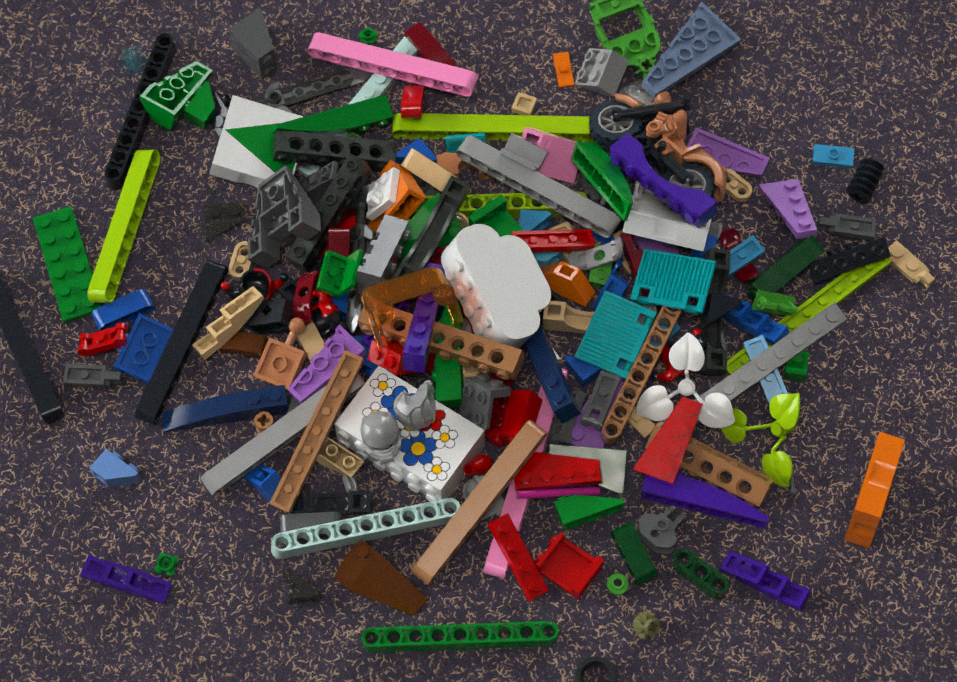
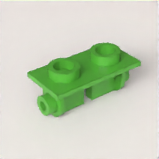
M598 252L595 257L596 261H601L605 256V252ZM612 262L590 269L588 282L592 283L594 288H601V285H605L611 274Z
M757 290L751 308L752 310L784 316L796 314L797 306L793 304L794 296Z

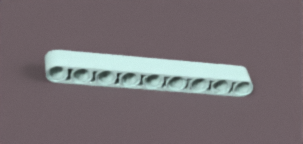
M446 498L281 532L273 537L271 552L276 558L283 559L355 544L361 538L364 541L446 525L455 513L449 514L445 511V508H451L456 513L460 508V503L454 498ZM430 512L433 514L434 517L428 518L424 515V513ZM403 517H411L413 522H406ZM389 521L392 523V526L386 527L382 522ZM368 525L371 530L364 531L361 526ZM346 529L350 532V535H342L340 530ZM326 534L329 536V539L322 540L319 538V535ZM304 538L308 543L300 544L297 540ZM284 543L287 547L280 549L276 544Z

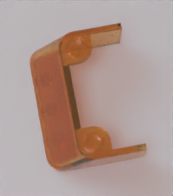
M432 266L370 285L363 290L362 301L378 350L388 347L381 326L389 324L394 319L395 313L392 304L432 292L437 304L447 305L454 326L464 322L455 292L438 267Z

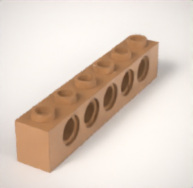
M660 421L655 425L645 446L646 449L663 426V422ZM692 437L687 451L693 454L694 460H689L685 453L681 467L687 469L690 475L700 476L706 479L708 484L715 487L720 486L726 489L725 492L745 499L746 503L754 507H760L764 503L775 481ZM705 461H709L713 465V470H708L705 467ZM724 471L731 473L732 480L724 477ZM743 481L751 484V490L743 487Z

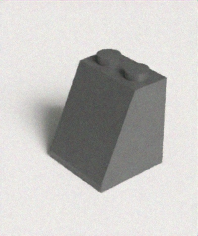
M258 8L228 30L233 51L263 80L265 77H270L275 73L277 65L263 12Z

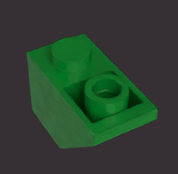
M207 81L202 86L199 85L196 88L193 99L191 101L188 100L183 108L184 119L203 130L206 129L209 121L215 116V105L210 85Z

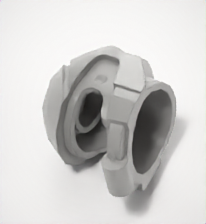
M426 380L421 384L419 390L414 395L410 396L404 390L394 401L393 409L397 419L402 425L412 431L427 427L433 419H436L435 390L430 380Z
M389 411L372 412L367 417L362 418L360 425L364 448L369 457L371 456L374 460L381 461V464L393 462V457L397 456L402 446L397 421ZM392 444V446L387 450H375V448H385Z

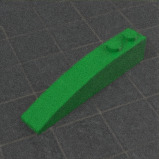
M385 94L279 123L271 130L273 134H275L276 130L337 135L357 130L362 133L370 130L371 126L377 125L380 128L388 125V121L394 116Z
M576 141L571 160L621 219L627 221L633 205V199L623 173L618 166L611 162L610 156L597 142Z
M452 287L440 323L462 330L461 303L455 296ZM438 339L437 344L442 343L444 339ZM459 345L454 350H461L463 346ZM436 354L435 369H432V380L436 382L434 399L448 408L461 407L464 387L463 366L452 359L449 361L443 360Z

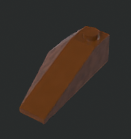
M362 538L348 552L334 576L350 592L358 593L371 600L384 603L412 616L428 601L414 585Z

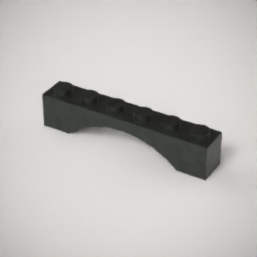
M454 176L450 177L423 230L392 278V287L410 296L427 263H429L468 195L469 184Z
M710 248L702 255V259L717 261L708 295L712 292L725 295L730 271V250ZM701 313L700 329L702 337L706 342V349L704 350L705 361L699 370V374L719 377L727 371V347L724 339L723 316L703 328L701 326L703 313Z

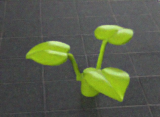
M800 394L775 395L770 401L769 409L772 417L777 420L769 424L748 427L746 426V415L742 411L733 408L735 422L730 426L721 428L723 434L729 441L738 443L745 439L746 431L770 427L772 434L780 437V439L772 447L771 454H765L762 457V468L766 476L775 480L774 483L782 487H789L793 473L792 461L785 452L776 451V449L787 438L786 435L795 430L800 413Z

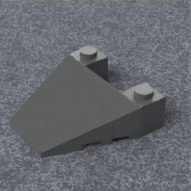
M286 165L258 186L254 207L257 209L256 220L252 219L253 235L248 238V260L267 269L280 260L281 241L291 234L308 241L321 231L320 213Z

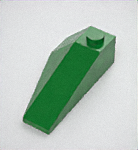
M195 61L181 68L178 73L171 77L168 75L164 77L163 81L150 84L139 99L153 122L171 131L184 115L183 108L186 102L193 99L196 88L199 85L202 86L207 81L213 70Z
M439 193L423 202L417 208L418 212L413 218L407 220L409 221L411 236L409 241L403 245L404 253L402 258L397 260L398 266H400L402 260L423 230L440 197ZM456 215L437 249L450 243L462 230Z

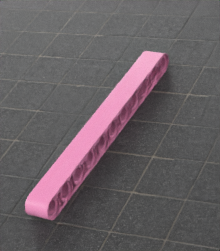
M561 368L567 380L569 370ZM541 385L538 396L543 401L535 424L546 431L548 436L554 422L553 417L556 415L552 411ZM547 436L535 452H545L548 442ZM514 479L510 483L500 517L508 513L517 531L520 532L525 516L523 514L527 510L530 499L516 498ZM493 537L483 573L505 579L507 575L505 572L508 571L509 564Z

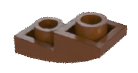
M237 332L219 350L222 353H241L244 357L262 356L267 337L253 333Z

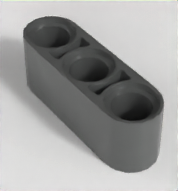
M339 512L285 514L280 517V533L342 520V514ZM320 534L319 538L329 539V536L326 534Z

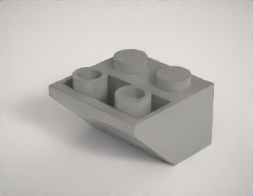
M589 48L584 57L582 67L577 74L575 85L602 95L615 96L629 60L613 50Z

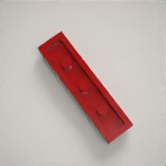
M591 229L511 232V235L525 241L532 252L586 251L595 247Z
M507 513L488 523L528 602L549 591L509 514Z

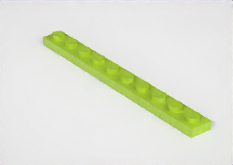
M886 258L841 274L797 307L796 314L787 315L778 323L787 326L790 331L789 333H791L832 303L840 304L890 266L891 260ZM766 342L768 348L772 346V344ZM745 348L727 360V371L725 373L728 376L750 361Z

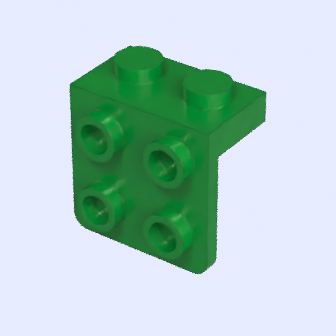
M502 195L490 199L484 207L475 209L468 216L469 226L474 224L487 225L493 228L500 237L511 235L512 231H524L507 211V200Z
M358 249L348 257L330 250L326 251L316 290L339 298L348 293L353 287L355 288L357 286V269L359 265H363V250Z

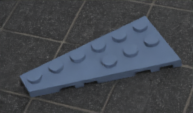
M701 1L697 10L690 16L688 22L672 40L668 49L661 55L659 61L643 79L641 87L655 99L658 94L668 91L739 45L741 39Z

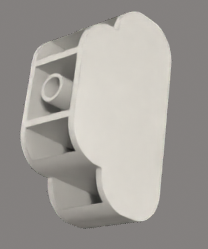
M474 224L462 229L442 253L441 263L445 276L450 281L454 294L463 307L464 314L469 318L475 335L519 349L539 328V313L549 304L551 299L550 287L532 251L521 238L513 235L500 237L493 228L484 224Z

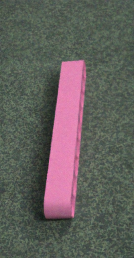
M315 33L307 49L308 54L316 59L467 97L472 95L479 78L471 70L323 33Z

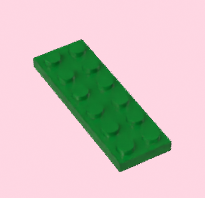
M72 206L32 218L63 323L92 315V312L102 305L101 303H91L88 299V288L93 275Z

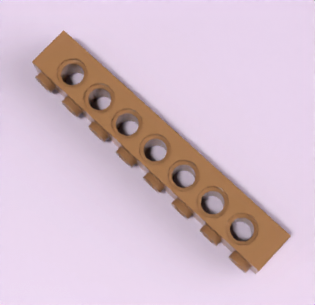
M367 299L357 322L361 331L365 334H376L386 341L394 340L405 346L413 314ZM386 320L384 324L378 325L379 321ZM434 323L429 354H437L438 357L447 361L450 359L455 360L464 367H469V365L476 367L482 373L488 374L491 372L497 374L503 380H516L525 359L521 349L445 324ZM405 326L404 330L397 331L399 327ZM438 339H444L440 344L435 343ZM459 345L464 346L461 350H454ZM477 352H483L479 357L474 356ZM497 358L503 359L500 363H494V360Z

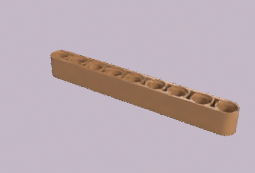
M662 306L603 424L600 437L605 444L612 445L619 440L683 310L677 309V311L672 312L668 307ZM659 324H666L668 329H662ZM657 341L660 346L655 347L650 342ZM641 359H649L651 363L645 364ZM639 376L643 381L637 382L632 377ZM624 394H631L634 399L628 400L624 397ZM620 411L624 413L625 417H617L615 412ZM612 429L616 435H608L606 430Z
M531 420L522 427L415 564L411 571L427 585L432 583V579L440 574L547 436L546 431Z

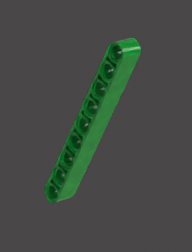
M551 621L372 627L364 630L361 638L364 649L369 653L549 647L557 643L559 629ZM528 631L532 636L530 638H523L521 634ZM545 631H552L554 636L548 638L543 633ZM507 632L510 634V637L501 639L499 635ZM485 633L488 637L485 640H480L477 638V635ZM464 634L466 638L458 641L455 639V636ZM416 635L422 637L419 642H412L410 640ZM435 635H442L444 639L437 642L433 640V637ZM393 636L400 638L397 643H390L388 641ZM370 637L378 639L374 644H369L366 641Z

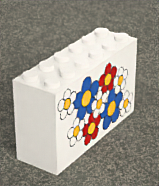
M378 366L334 424L338 443L346 449L351 448L356 451L355 454L362 460L368 459L372 461L374 467L378 470L388 471L394 480L398 482L404 481L413 492L418 493L420 491L426 495L425 497L429 502L448 498L465 475L463 471L464 465L484 449L485 431L436 400V419H433L429 426L416 431L405 427L396 417L393 409L394 401L402 391L405 390L412 396L418 389ZM389 411L397 421L402 446L397 456L393 457V462L381 464V461H376L371 456L369 457L364 448L360 425L362 418L367 417L372 412ZM392 444L385 448H375V450H387L392 446Z

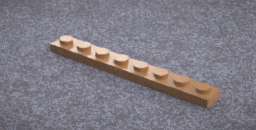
M344 350L269 503L270 505L289 514L291 513L365 361L364 358Z

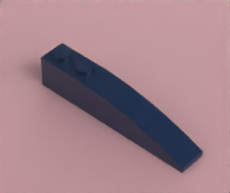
M540 321L539 328L525 344L552 411L563 424L580 415L581 412Z
M285 385L225 394L162 412L163 431L171 432L254 419L257 414L263 411L269 412L271 416L287 414L289 407Z

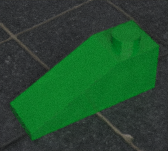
M564 495L554 502V510L564 532L624 510V501L617 498Z

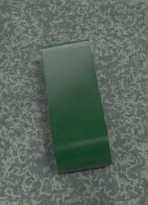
M630 522L611 530V536L613 541L616 540L617 542L615 545L622 558L626 560L625 564L632 578L635 577L636 579L634 581L635 584L639 586L657 578L658 575L654 564L633 524Z
M682 548L675 552L673 568L677 573L715 600L723 599L726 596L728 580L725 576L688 549ZM684 558L688 563L680 564L677 560ZM702 571L706 576L702 578L697 577L695 573ZM719 584L723 587V590L717 591L712 586Z

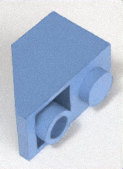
M105 449L89 467L92 475L108 487L136 484L141 481L139 469L131 463L127 465L123 462L124 459L115 451L111 453Z

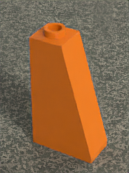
M390 160L380 172V177L393 167L400 170L396 202L385 211V215L408 220L426 197L409 170Z

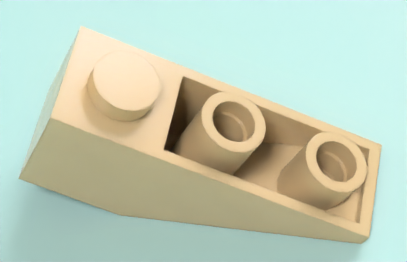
M327 437L316 462L352 478L363 465L364 460Z

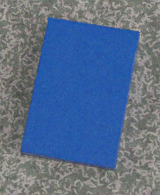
M139 313L127 337L126 345L123 346L113 369L148 384L174 329Z

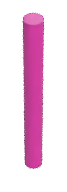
M599 486L516 491L517 499L550 498L564 495H600Z

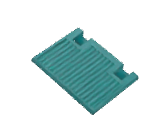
M644 249L630 300L637 304L658 305L699 315L704 311L717 261ZM641 289L650 290L649 296H640ZM689 297L698 299L697 306L688 304Z
M605 290L574 357L626 379L657 312ZM640 314L646 316L643 325L637 323ZM619 359L626 361L623 369L616 367Z

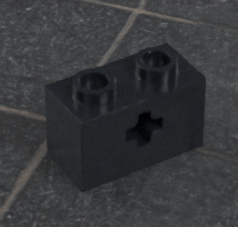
M286 298L262 301L249 318L248 327L261 335L288 331L289 322L294 318L292 312L293 304Z

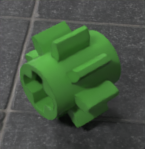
M649 55L643 59L639 56L637 59L638 63L633 65V68L637 69L635 76L639 75L642 77V80L656 62V59H650Z

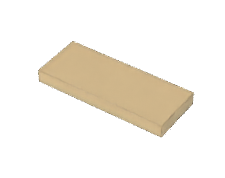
M635 405L628 422L646 438L652 433L655 424L650 419L638 415L636 411L637 406ZM618 411L623 417H625L624 413Z

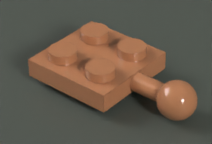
M301 318L290 320L288 325L290 332L285 343L269 337L253 376L276 386L285 385V389L288 390L298 377L308 354L293 347L297 335L305 329V323Z

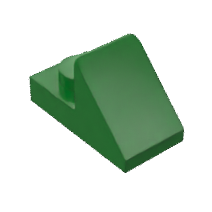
M802 351L786 362L783 380L804 383L807 374L809 352Z

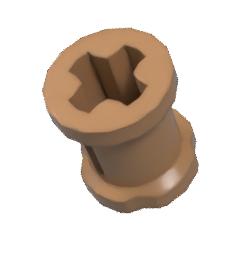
M266 411L260 412L254 418L258 434L274 424L273 417Z

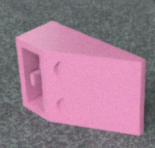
M525 127L522 138L549 151L540 170L537 171L547 177L574 184L579 168L573 163L571 156L576 142L533 127Z

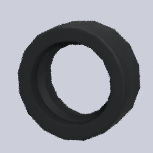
M599 656L588 657L582 660L576 668L575 682H583V673L586 669L593 666L606 670L609 677L608 682H617L616 669L606 658Z

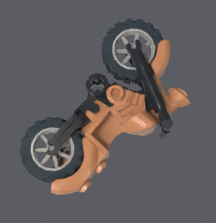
M664 91L655 97L653 105L643 106L637 99L629 95L615 93L614 99L611 101L604 100L602 104H597L595 109H592L589 116V132L592 139L596 140L600 146L604 145L605 148L610 149L611 145L628 133L642 144L647 162L659 176L681 187L703 190L717 202L723 201L726 191V176H728L727 169L714 159L711 154L701 149L702 146L700 144L688 148L683 142L687 134L690 133V117L686 111L690 110L691 94L686 93L681 102L672 103L669 92ZM662 200V203L665 206L667 205L669 210L673 211L671 207Z

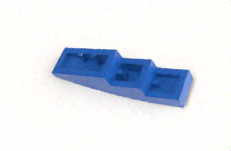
M741 300L742 304L723 316V319L755 337L763 335L765 341L772 345L790 332L787 326L772 321L768 314L752 310L751 303Z

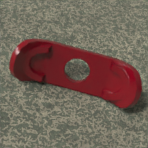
M734 228L723 230L719 237L722 249L731 250L742 243L738 231ZM750 263L735 273V276L739 282L744 283L748 280L751 281L752 278H756L758 272L753 263Z
M316 270L312 271V273L305 272V275L299 277L293 300L294 318H301L305 325L313 319L311 301L315 281L318 280L320 272ZM308 288V293L300 297L301 291Z

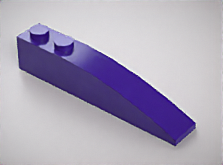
M678 473L674 485L647 475L645 476L641 492V498L674 505L675 507L764 529L768 527L770 519L768 516L732 494L710 484L686 477L682 473Z

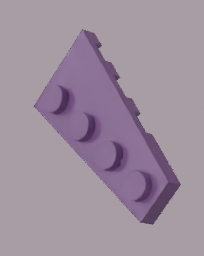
M697 127L687 145L689 148L700 144L702 146L701 149L711 154L722 166L741 175L762 178L770 161V158Z
M340 324L335 329L336 332L332 338L326 340L324 348L320 353L315 354L311 359L312 363L308 368L303 369L288 388L289 393L300 404L328 384L344 350L360 357L367 353L365 348Z

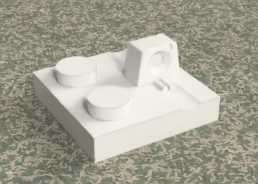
M393 167L388 172L383 173L378 180L370 184L366 201L368 203L366 218L373 221L395 204L400 170Z

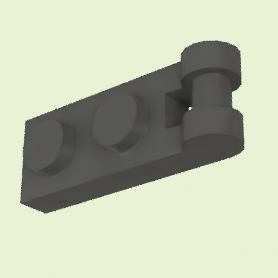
M602 370L600 371L583 413L581 425H591L594 429L601 431L621 377ZM592 412L599 414L597 419L591 417Z
M581 390L572 391L580 410L586 394ZM556 416L548 435V442L554 445H558L560 442L562 444L570 443L572 440L571 432L578 416L563 424Z

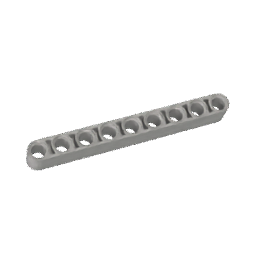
M467 136L456 151L457 156L464 162L587 229H591V231L604 238H610L621 221L614 212L542 173L534 171L501 154L499 150L473 136Z
M359 373L345 402L354 397L365 384ZM326 386L203 474L200 480L210 494L216 496L220 490L223 491L304 433Z

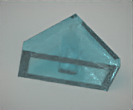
M142 46L122 48L120 60L124 73L143 72Z

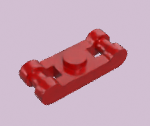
M120 322L115 327L91 334L81 333L79 335V343L81 344L78 346V355L85 357L125 346L127 339L125 334L127 333L128 325Z

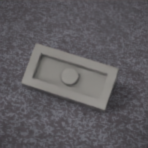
M511 133L505 148H502L500 151L501 154L534 171L540 170L549 152L514 133Z

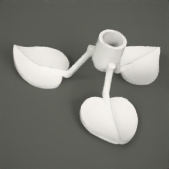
M686 333L671 347L669 352L671 365L677 370L685 369V378L680 381L678 389L669 395L666 388L662 385L649 387L638 401L637 414L653 421H663L670 416L674 409L670 398L679 393L684 396L693 394L698 402L703 403L698 418L701 423L712 428L730 426L735 422L730 400L722 393H711L707 395L704 402L697 391H695L696 383L690 378L689 370L699 371L704 364L705 354L696 337L691 333Z

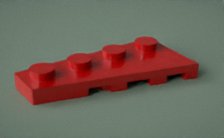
M682 397L634 466L633 471L674 485L703 403Z
M534 452L515 476V490H538L602 483L600 461Z

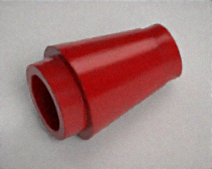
M478 454L464 465L463 471L467 476L484 475L492 467V460L488 455Z

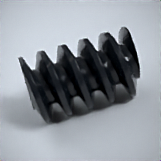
M873 158L861 160L860 166H858L853 179L850 181V185L847 187V194L850 198L858 203L868 204L869 198L873 195L872 191L876 189L875 185L879 183V179L882 177L881 171L885 170L884 166Z

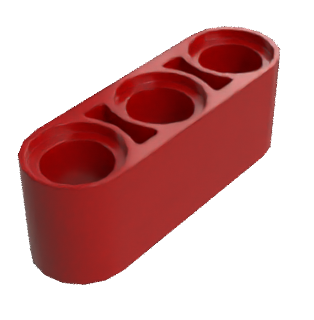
M404 85L401 100V118H422L424 86Z

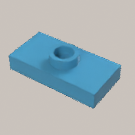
M814 144L812 165L853 168L854 148Z

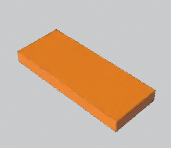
M554 53L553 59L559 88L574 86L569 53Z

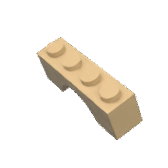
M550 301L544 308L543 328L544 330L585 334L595 312L574 309L566 302Z

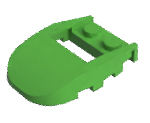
M596 0L589 3L597 37L605 49L613 50L629 60L627 67H632L634 63H638L637 59L639 56L642 59L646 58L647 55H649L650 59L656 56L660 49V38L654 27V19L652 15L648 14L641 0ZM634 9L643 28L608 41L600 22Z

